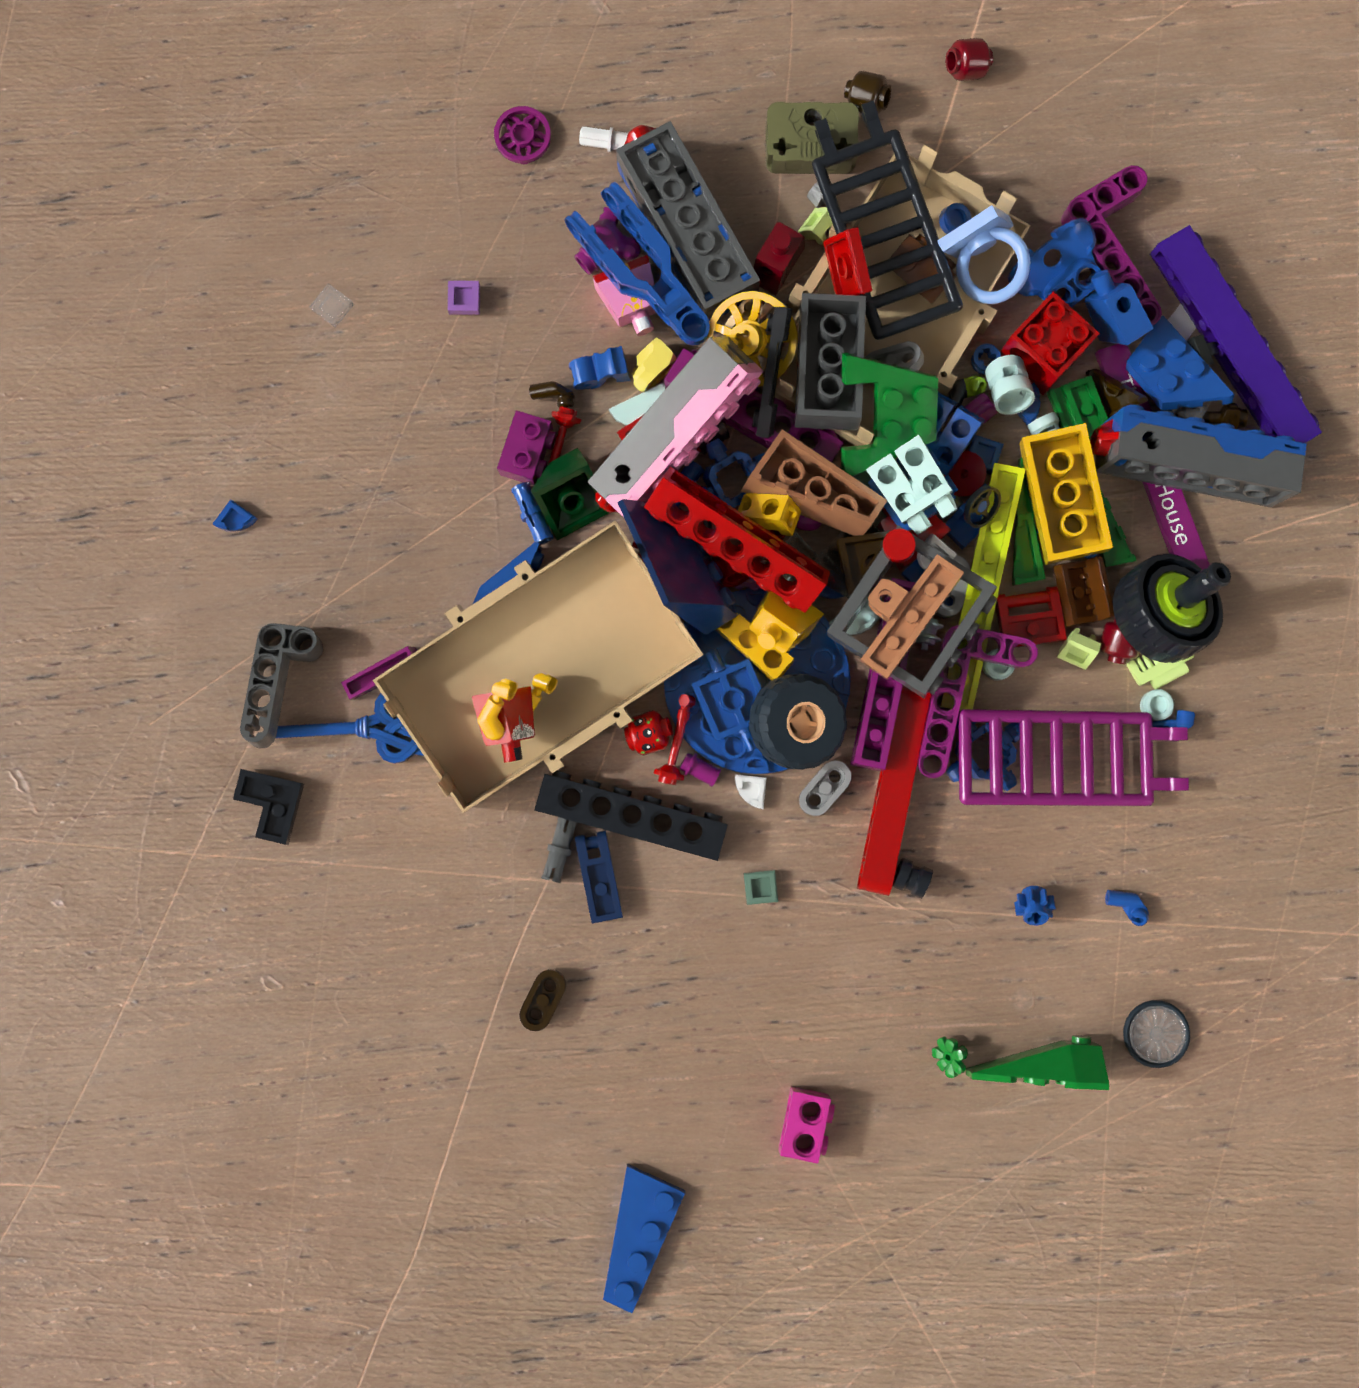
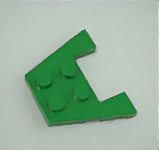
M842 353V382L845 385L874 382L873 433L875 434L873 444L841 447V469L854 476L866 471V469L890 453L896 458L897 455L894 451L917 435L922 438L925 445L936 441L938 377L901 366L885 364L878 360L866 359L850 353Z

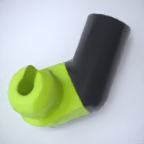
M975 375L959 379L954 383L948 396L958 403L953 412L961 406L965 398L976 396L986 390L987 383L984 378Z

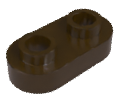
M547 969L536 977L519 1013L520 1021L526 1029L540 1031L550 1023L566 990V980L562 973L554 969ZM548 979L554 980L556 982V989L553 991L547 990L545 981ZM532 1009H540L542 1017L534 1019L531 1016Z

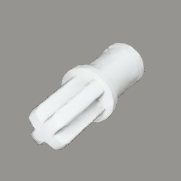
M582 127L579 141L583 146L604 148L611 153L612 150H616L625 144L628 133L614 131L613 127H610V130Z

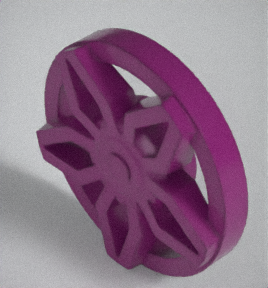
M517 106L505 111L499 117L494 128V139L499 152L506 159L515 163L528 164L542 157L547 151L551 142V130L547 119L541 112L532 107ZM517 114H529L523 121L514 116ZM536 118L535 123L532 126L530 122ZM507 119L514 122L515 124H513V126L511 127ZM540 121L545 127L546 135L536 131ZM505 124L509 133H505L499 138L501 127ZM535 138H540L544 142H535L534 140ZM510 139L512 140V142H511L510 144H504V145H502V144L505 143L507 140H510ZM530 145H532L534 148L540 149H538L535 153L531 154L532 149ZM516 147L517 155L511 154L507 150H513ZM521 148L527 149L526 156H522Z

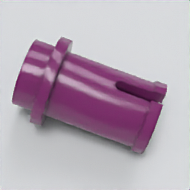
M687 753L679 768L684 771L683 775L687 776V774H690L713 787L721 769L697 758L698 754L696 753L693 755Z

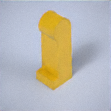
M740 614L715 629L771 681L782 677L794 662V658L791 655L782 653L775 647L772 649L761 647L757 640L758 635L751 631L749 627L751 623Z

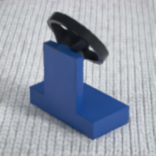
M985 483L945 523L951 529L947 535L962 550L978 535L979 528L988 524L998 512L1001 504L999 490ZM993 491L994 503L991 510L988 513L987 509L990 504L988 498L991 492Z

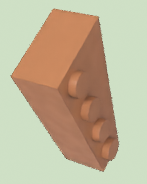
M783 429L752 471L741 490L744 493L789 495L801 510L800 515L853 536L864 535L887 502L884 497Z

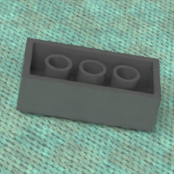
M802 293L798 329L796 428L858 431L862 419L863 383L845 385L842 382V353H850L864 358L866 296Z

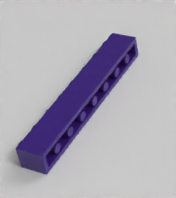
M1189 225L1159 242L1149 255L1200 335L1203 334L1206 344L1215 342L1219 352L1214 355L1215 359L1261 431L1265 432V435L1272 437L1290 436L1296 442L1307 443L1320 435L1322 431L1319 428L1318 419L1308 411L1302 402L1303 398L1300 391L1292 386L1286 376L1284 366L1272 355L1267 339L1256 330L1251 314L1242 308L1236 298L1235 289L1232 285L1226 283L1220 273L1217 261L1211 258L1205 250L1201 236L1194 232Z

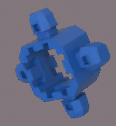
M715 439L706 445L707 454L710 460L714 459L715 463L705 468L703 480L707 488L705 486L703 488L735 508L738 505L740 506L743 495L746 493L741 492L729 499V497L725 496L720 484H718L715 473L737 461L738 464H741L745 475L749 478L765 453L754 456L752 459L749 454L740 451L727 455L726 451L728 449L720 439Z
M957 719L956 727H957V729H958V731H959L958 719ZM971 722L972 742L986 732L989 734L988 722L979 727L975 725L977 722ZM1010 723L1003 727L1004 791H1008L1017 785V779L1012 770L1008 771L1006 768L1016 761L1017 749L1012 742L1016 743L1020 739V723ZM959 741L956 742L955 754L958 758ZM972 758V778L989 780L990 768L986 771L979 769ZM958 760L952 763L946 770V774L952 782L959 781Z

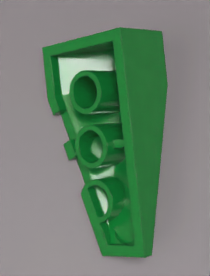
M1072 1035L1071 1041H1057L966 1068V1075L972 1080L1016 1083L1017 1078H1023V1082L1038 1086H1045V1084H1049V1080H1055L1056 1084L1065 1085V1088L1109 1090V1079L1102 1046L1091 1042V1037Z

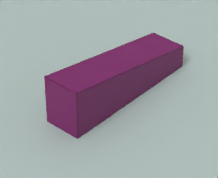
M407 646L342 681L341 683L349 700H354L378 688L373 679L416 652V647Z

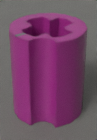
M983 393L964 406L985 419L982 425L998 413L995 405Z

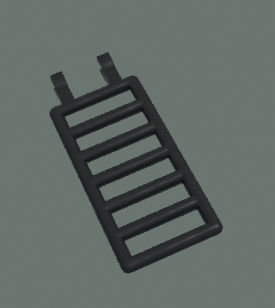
M874 100L862 104V118L871 137L864 141L837 150L827 119L824 118L814 122L815 134L821 146L823 156L813 160L812 168L836 235L848 230L846 224L910 200L912 201L917 217L860 237L864 250L922 228L927 245L868 266L870 279L930 257L933 258L938 272L932 276L872 297L871 292L860 295L866 296L865 316L871 333L876 340H881L959 312L963 308V303L945 254L937 242L939 238L901 134L896 129L884 133ZM891 144L896 157L895 161L831 184L826 168ZM901 172L907 187L906 189L841 212L836 196ZM941 285L943 286L948 299L947 303L882 326L877 312L878 308Z

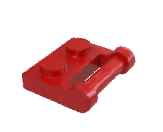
M1057 586L1046 587L1045 591L1011 596L998 594L995 611L997 613L1000 633L1027 638L1036 645L1067 640ZM1042 603L1049 605V611L1009 616L1008 608ZM1017 645L1015 648L1026 647V646H1024V645Z

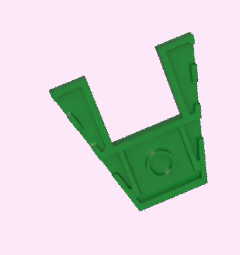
M1022 457L1018 459L1019 468H1024ZM1026 473L1024 474L1015 515L1012 586L1046 579L1034 524L1035 515ZM1101 491L1113 546L1108 552L1100 553L1104 566L1110 567L1134 562L1136 557L1131 553L1125 541L1126 536L1111 512L1112 507L1107 497L1105 498Z

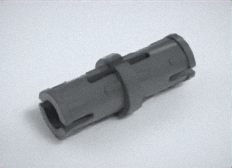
M558 817L552 844H548L547 847L549 855L541 878L550 880L552 869L555 868L552 881L561 883L566 858L571 856L572 850L569 848L578 822L569 820L567 830L563 832L566 819Z

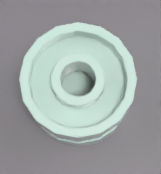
M1005 355L993 360L985 370L986 379L991 390L995 408L999 413L1005 415L1017 414L1033 404L1035 399L1034 391L1028 379L1024 360L1021 357Z

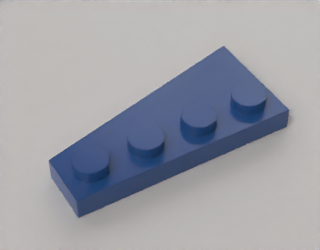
M627 1164L603 1300L633 1313L685 1195V1190Z

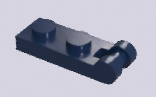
M606 830L596 832V836L586 838L585 835L575 836L592 924L623 918ZM599 848L601 857L589 859L588 850Z

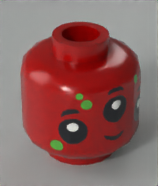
M652 710L633 716L632 721L628 723V727L624 728V733L631 751L636 750L638 754L644 756L666 749L669 745V736L673 735V728L668 717L663 718L659 712Z

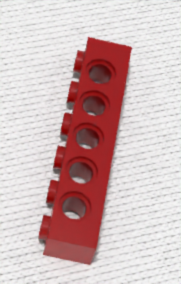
M671 466L644 506L655 519L665 521L675 527L681 536L693 539L702 545L708 554L715 557L719 556L728 562L734 571L748 575L756 581L760 588L768 592L772 591L780 596L785 604L793 609H799L806 613L827 585L830 571ZM676 503H684L689 511L680 510ZM702 521H711L716 528H707ZM736 538L742 542L743 546H735L729 539ZM756 557H766L770 563H760ZM783 574H791L796 580L788 581L783 577Z

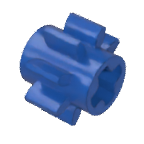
M1040 886L1024 888L1021 893L1017 894L1018 901L1014 902L1016 916L1023 915L1024 922L1034 926L1046 923L1049 918L1053 917L1052 910L1056 909L1054 895L1047 896L1046 889Z

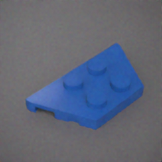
M1161 316L1160 320L1153 326L1154 329L1146 334L1127 360L1126 370L1161 411L1178 409L1179 407H1203V402L1222 400V405L1233 402L1234 393L1164 316Z

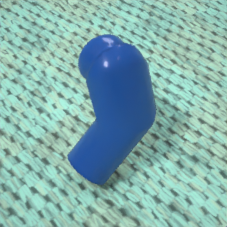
M1107 890L1105 895L1106 905L1122 907L1128 918L1136 926H1143L1148 922L1149 911L1136 893Z

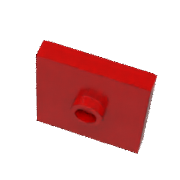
M858 227L845 230L824 240L823 244L835 295L860 296L872 292Z

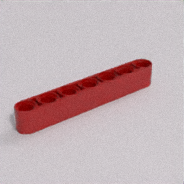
M902 685L886 768L880 771L858 877L857 889L886 896H889L891 893L931 698L930 692H928L925 698H922Z

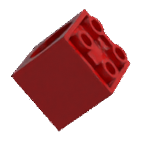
M1053 291L1010 336L1000 354L1001 357L1005 355L1021 357L1024 360L1031 384L1035 383L1040 393L1044 395L1086 351L1100 333Z

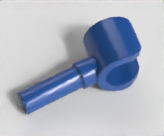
M1178 710L1176 720L1153 721V727H1187L1189 729L1194 725L1195 713Z

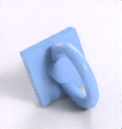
M993 205L937 241L944 253L958 258L956 273L963 291L973 300L983 304H997L1015 296L1024 286L1031 265L1027 245L1017 233L1010 230L1014 226L1010 216ZM996 240L1004 241L1014 249L1017 255L1018 267L1013 280L1001 290H982L973 283L969 274L971 256L987 251L996 244Z

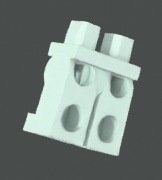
M919 435L894 451L911 479L908 480L891 453L866 469L901 522H907L917 535L932 526L923 512L930 506L935 505L942 518L957 510L956 503L951 495L953 490Z

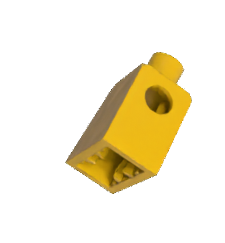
M767 591L760 601L749 627L751 631L758 635L757 640L761 647L765 649L775 647L780 652L787 653L809 636L824 613L813 605L809 607L806 613L799 609H793L785 604L783 598L772 591Z

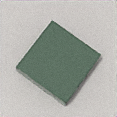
M775 870L743 873L747 905L778 902Z

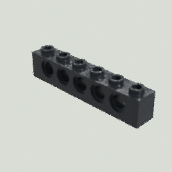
M555 771L552 776L544 774L535 811L715 861L719 859L728 824L722 823L723 816L705 812L704 817L691 814L693 809L691 807L675 803L673 809L661 806V799L644 795L643 801L631 798L632 791L614 787L613 792L600 789L602 783L585 778L583 783L580 784L570 781L571 774ZM569 789H576L580 793V801L574 807L567 806L563 800L564 793ZM599 797H606L611 803V809L605 815H598L594 811V802ZM630 805H635L641 810V818L634 824L626 822L623 816L624 810ZM659 814H667L672 820V826L666 832H659L654 827V819ZM689 822L698 823L702 827L701 837L694 841L687 839L684 835L686 824Z

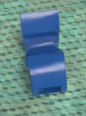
M622 346L608 348L604 353H594L593 356L580 357L569 363V369L572 370L574 379L573 386L576 390L599 388L610 377L615 378L617 382L631 381Z

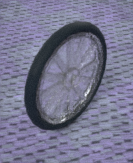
M1151 1000L1136 1006L1129 1013L1123 1028V1038L1127 1050L1136 1061L1151 1068H1164L1178 1062L1186 1053L1190 1043V1028L1184 1014L1177 1007L1162 1000Z

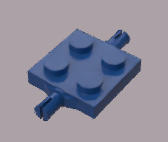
M718 649L712 650V653L711 651L705 653L713 671L706 677L691 683V686L715 741L730 735H741L747 752L753 750L752 745L756 749L751 731L749 730L750 709L762 687L750 660L746 659L735 665H724Z

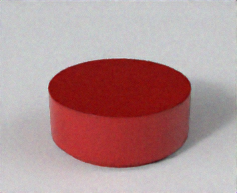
M905 529L891 530L883 540L885 556L889 560L898 563L909 560L915 552V539Z

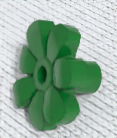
M946 1036L937 1040L938 1046L932 1048L933 1058L940 1059L937 1062L938 1068L942 1072L945 1071V1075L948 1078H954L958 1074L964 1073L966 1065L962 1060L968 1056L967 1048L963 1045L958 1046V1041L955 1038L947 1039Z

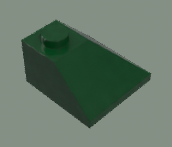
M578 448L551 461L531 490L556 540L609 513L596 502L595 494L597 491L588 483L593 473Z

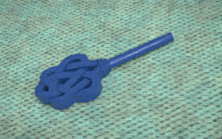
M380 693L375 701V714L358 718L356 722L278 726L276 738L356 734L358 737L366 739L374 738L377 739L376 747L379 755L383 760L394 764L406 762L414 754L424 756L413 739L409 742L394 736L398 732L404 736L411 737L399 718H392L383 704L387 701L382 693ZM382 723L386 725L383 730L370 728ZM388 744L401 749V751L398 753L391 752Z

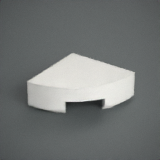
M735 775V783L740 796L751 806L764 809L767 778Z

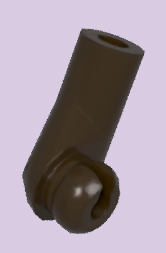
M555 381L532 384L529 387L532 400L552 397L558 400L557 406L559 408L566 407L571 409L574 406L573 399L575 395L572 390Z

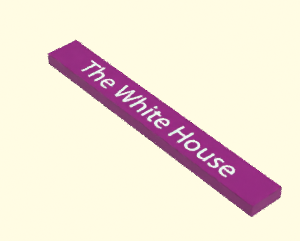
M1115 344L1096 351L1095 357L1102 372L1146 396L1142 387L1126 370L1127 360L1131 356L1128 345ZM1149 401L1141 405L1145 411L1152 412ZM1142 482L1169 554L1182 556L1194 562L1202 570L1208 568L1210 564L1182 490Z

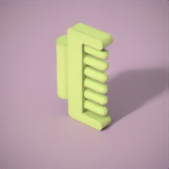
M1142 655V659L1138 657L1135 661H1129L1127 667L1139 686L1150 681V684L1156 690L1187 674L1189 669L1185 662L1192 659L1194 655L1176 663L1151 661Z

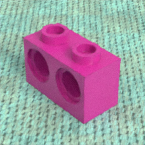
M791 1086L778 1148L780 1156L818 1164L820 1155H826L828 1136L824 1135L826 1123H832L835 1104L830 1103L831 1098L828 1094ZM808 1102L819 1104L818 1113L812 1117L805 1116L802 1113L803 1106ZM809 1134L813 1137V1142L808 1148H800L796 1145V1140L800 1135Z

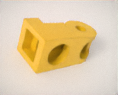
M746 493L743 495L738 509L740 513L766 530H776L781 535L793 536L801 514V510L789 495Z

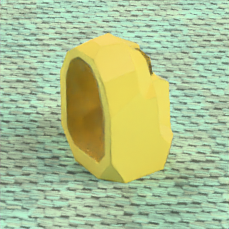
M657 337L636 356L637 365L632 372L634 386L640 392L654 388L667 376L677 360L674 353Z

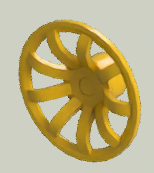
M748 291L733 295L722 302L713 313L709 321L710 331L706 341L709 337H714V331L724 334L762 369L758 356L768 357L769 349L766 346L767 343H770L771 335L766 333L768 319L760 324L757 322L761 303L765 301L774 307L786 306L774 296L763 292ZM753 299L751 314L748 320L744 321L736 303L742 300ZM727 308H729L735 319L736 326L733 328L717 323ZM792 315L788 341H783V343L790 342L788 353L784 360L780 358L777 379L787 371L796 355L798 332ZM762 373L758 378L761 381L758 387L763 386L764 384V378Z

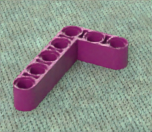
M1131 165L1071 200L1061 217V224L1064 225L1078 219L1073 215V211L1080 212L1083 215L1084 219L1090 223L1096 238L1100 242V245H1095L1092 250L1096 265L1101 271L1109 270L1115 283H1127L1133 287L1150 322L1154 326L1162 315L1160 304L1105 221V218L1132 203L1146 186V172L1139 166ZM1124 181L1131 182L1135 189L1127 187ZM1098 196L1107 198L1110 204L1102 203ZM1105 262L1113 263L1116 270H1110Z
M959 625L952 627L946 632L941 652L949 642L951 634L957 630ZM978 628L970 641L967 640L966 646L958 649L962 653L955 664L960 668V676L956 680H950L946 678L942 671L940 676L944 680L935 694H931L917 762L918 770L922 775L928 778H937L942 776L947 769L970 659L1014 668H1024L1031 665L1038 656V649L1032 640ZM991 638L997 642L998 651L995 655H987L983 652L982 642L984 639ZM1017 645H1024L1028 648L1029 658L1026 662H1020L1015 659L1013 650ZM942 693L950 694L953 697L954 705L949 711H943L937 705V698ZM935 724H942L947 729V737L942 742H936L930 736L931 727ZM936 755L940 759L941 766L937 772L929 773L924 769L923 762L927 756Z

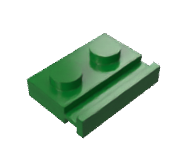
M1091 375L1062 385L1059 388H1053L1047 392L1052 409L1060 420V429L1086 423L1090 439L1093 431L1108 420Z

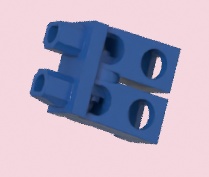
M938 391L936 441L926 444L928 450H932L941 463L938 467L944 476L952 471L985 419L961 405L956 409L944 431L941 432L958 403Z

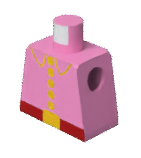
M647 255L625 263L637 279L647 281L651 286L655 285ZM604 272L593 276L594 287L619 327L632 323L637 336L646 335L654 330L649 316L656 312L647 301L621 294Z

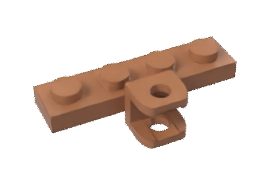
M937 554L909 593L895 582L881 579L869 595L868 601L870 609L877 616L885 620L887 624L860 661L888 680L963 577L964 572ZM887 595L891 600L882 602L880 597Z

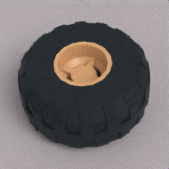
M807 674L784 675L768 682L758 692L750 709L749 730L751 731L756 748L769 761L788 769L804 770L815 768L831 759L841 746L847 729L846 709L838 692L821 678Z

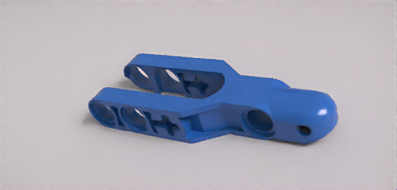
M616 182L603 189L601 192L602 198L613 214L661 270L660 279L655 285L651 286L647 281L637 279L612 248L609 250L597 236L596 228L593 225L589 226L577 211L572 212V215L564 219L572 235L621 294L647 301L668 326H671L686 344L699 345L707 339L710 331L707 315L671 272L669 244Z

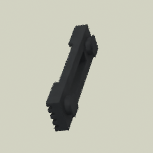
M775 307L774 314L769 313L766 331H771L760 410L756 409L754 411L752 427H757L756 436L769 438L774 434L778 404H774L782 343L783 341H788L793 308Z

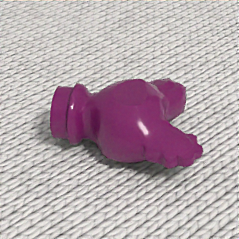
M604 207V213L593 224L596 228L597 236L609 250L612 248L620 259L634 260L639 256L641 246L634 238L624 236L617 228L618 218L609 207ZM580 247V251L574 255L580 267L588 275H591L594 271H599V266L585 249Z

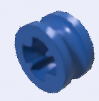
M992 344L980 345L971 357L972 368L979 374L985 375L987 368L984 365V361L978 359V357L981 358L983 353H987L988 358L993 360L1001 357L998 348Z

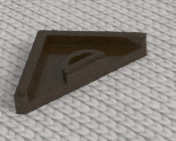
M1097 368L1086 372V376H1092L1108 419L1124 406H1141L1148 401L1147 397Z
M890 531L837 539L836 546L847 597H850L882 550L884 537Z

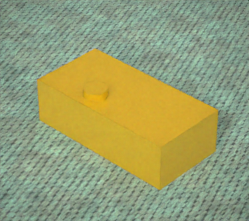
M1086 423L1022 437L1019 445L1024 469H1026L1025 473L1045 565L1108 552L1112 549L1111 536Z

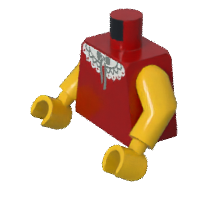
M543 673L536 674L532 680L533 690L531 686L517 688L516 682L505 678L492 686L491 693L472 696L484 744L486 746L501 744L504 763L523 759L520 740L534 738L533 711L542 699V691L551 694L555 690L558 683L555 677Z

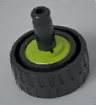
M1154 555L1135 566L1117 584L1113 596V611L1117 625L1128 643L1147 658L1162 663H1176L1185 660L1210 645L1220 633L1224 613L1218 591L1230 583L1231 573L1224 564L1214 562L1208 568L1202 570L1194 562L1179 555Z

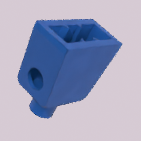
M1109 270L1100 271L1091 277L1096 291L1086 296L1085 303L1093 326L1100 333L1097 336L1099 341L1129 345L1154 329L1130 284L1115 283Z

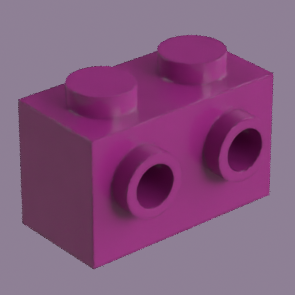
M515 411L497 466L500 476L520 482H530V485L533 486L536 484L537 479L541 477L547 467V461L544 460L547 449L552 450L556 440L557 432L553 431L554 428L550 420Z

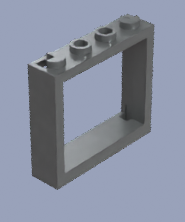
M913 535L916 552L931 561L938 554L964 572L961 580L981 591V594L923 681L899 666L891 674V678L922 698H925L928 692L933 695L944 680L940 674L946 665L950 668L954 666L962 651L958 650V647L964 638L968 641L972 639L980 626L976 623V620L982 612L988 614L998 598L993 596L997 586ZM883 548L827 630L829 638L860 658L863 657L869 647L846 632L867 602L871 592L893 563V561L885 556Z

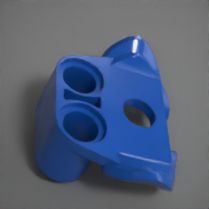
M1084 218L1072 220L1054 229L1050 233L1052 238L1035 252L1029 249L1030 272L1024 286L1018 292L1023 296L1037 295L1045 300L1053 291L1055 292L1059 288H1066V293L1061 299L1070 307H1073L1095 290L1091 277L1101 271L1096 265L1092 254L1096 243V236L1090 223ZM1051 249L1060 251L1061 258L1056 265L1047 266L1044 263V255L1047 251ZM1018 262L1008 274L1009 283L1016 274ZM1091 268V274L1087 279L1078 280L1079 273L1083 269Z

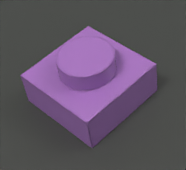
M448 281L449 315H480L479 281Z

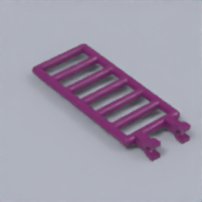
M963 709L959 712V799L964 805L1151 806L1154 803V791H1189V778H1154L1153 741L1188 740L1187 727H1153V718L1148 712ZM971 722H989L990 792H972ZM1002 722L1020 723L1021 793L1003 792ZM1033 723H1050L1051 793H1034ZM1063 723L1080 724L1081 793H1064ZM1093 724H1110L1111 793H1094ZM1123 724H1140L1141 794L1124 793Z

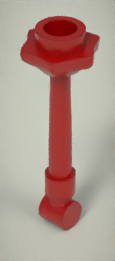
M560 407L559 411H552V417L555 418L560 427L549 463L560 457L567 428L580 424L582 419L576 417L577 411Z
M682 694L679 697L678 701L681 708L677 714L678 720L668 764L656 768L653 772L659 775V782L676 785L677 780L684 781V775L680 773L675 765L686 723L690 718V708L696 703L695 697L692 695Z

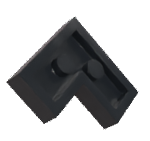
M240 769L233 800L263 807L255 838L289 845L304 784Z

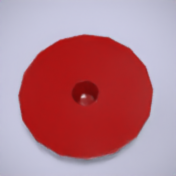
M964 451L952 471L948 474L958 488L954 495L959 497L970 496L983 486L986 479V466L978 454Z

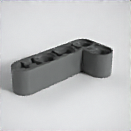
M270 623L263 626L258 633L240 725L242 737L256 748H267L275 741L290 660L313 662L323 653V644L312 629L302 626ZM282 636L281 642L278 645L269 646V642L273 637ZM307 639L313 640L312 646L309 649L300 650V645L303 641ZM270 665H276L275 673L269 677H264V670ZM270 695L269 703L264 707H258L259 699L262 696ZM260 727L264 729L263 732H258L255 737L253 732L259 731Z

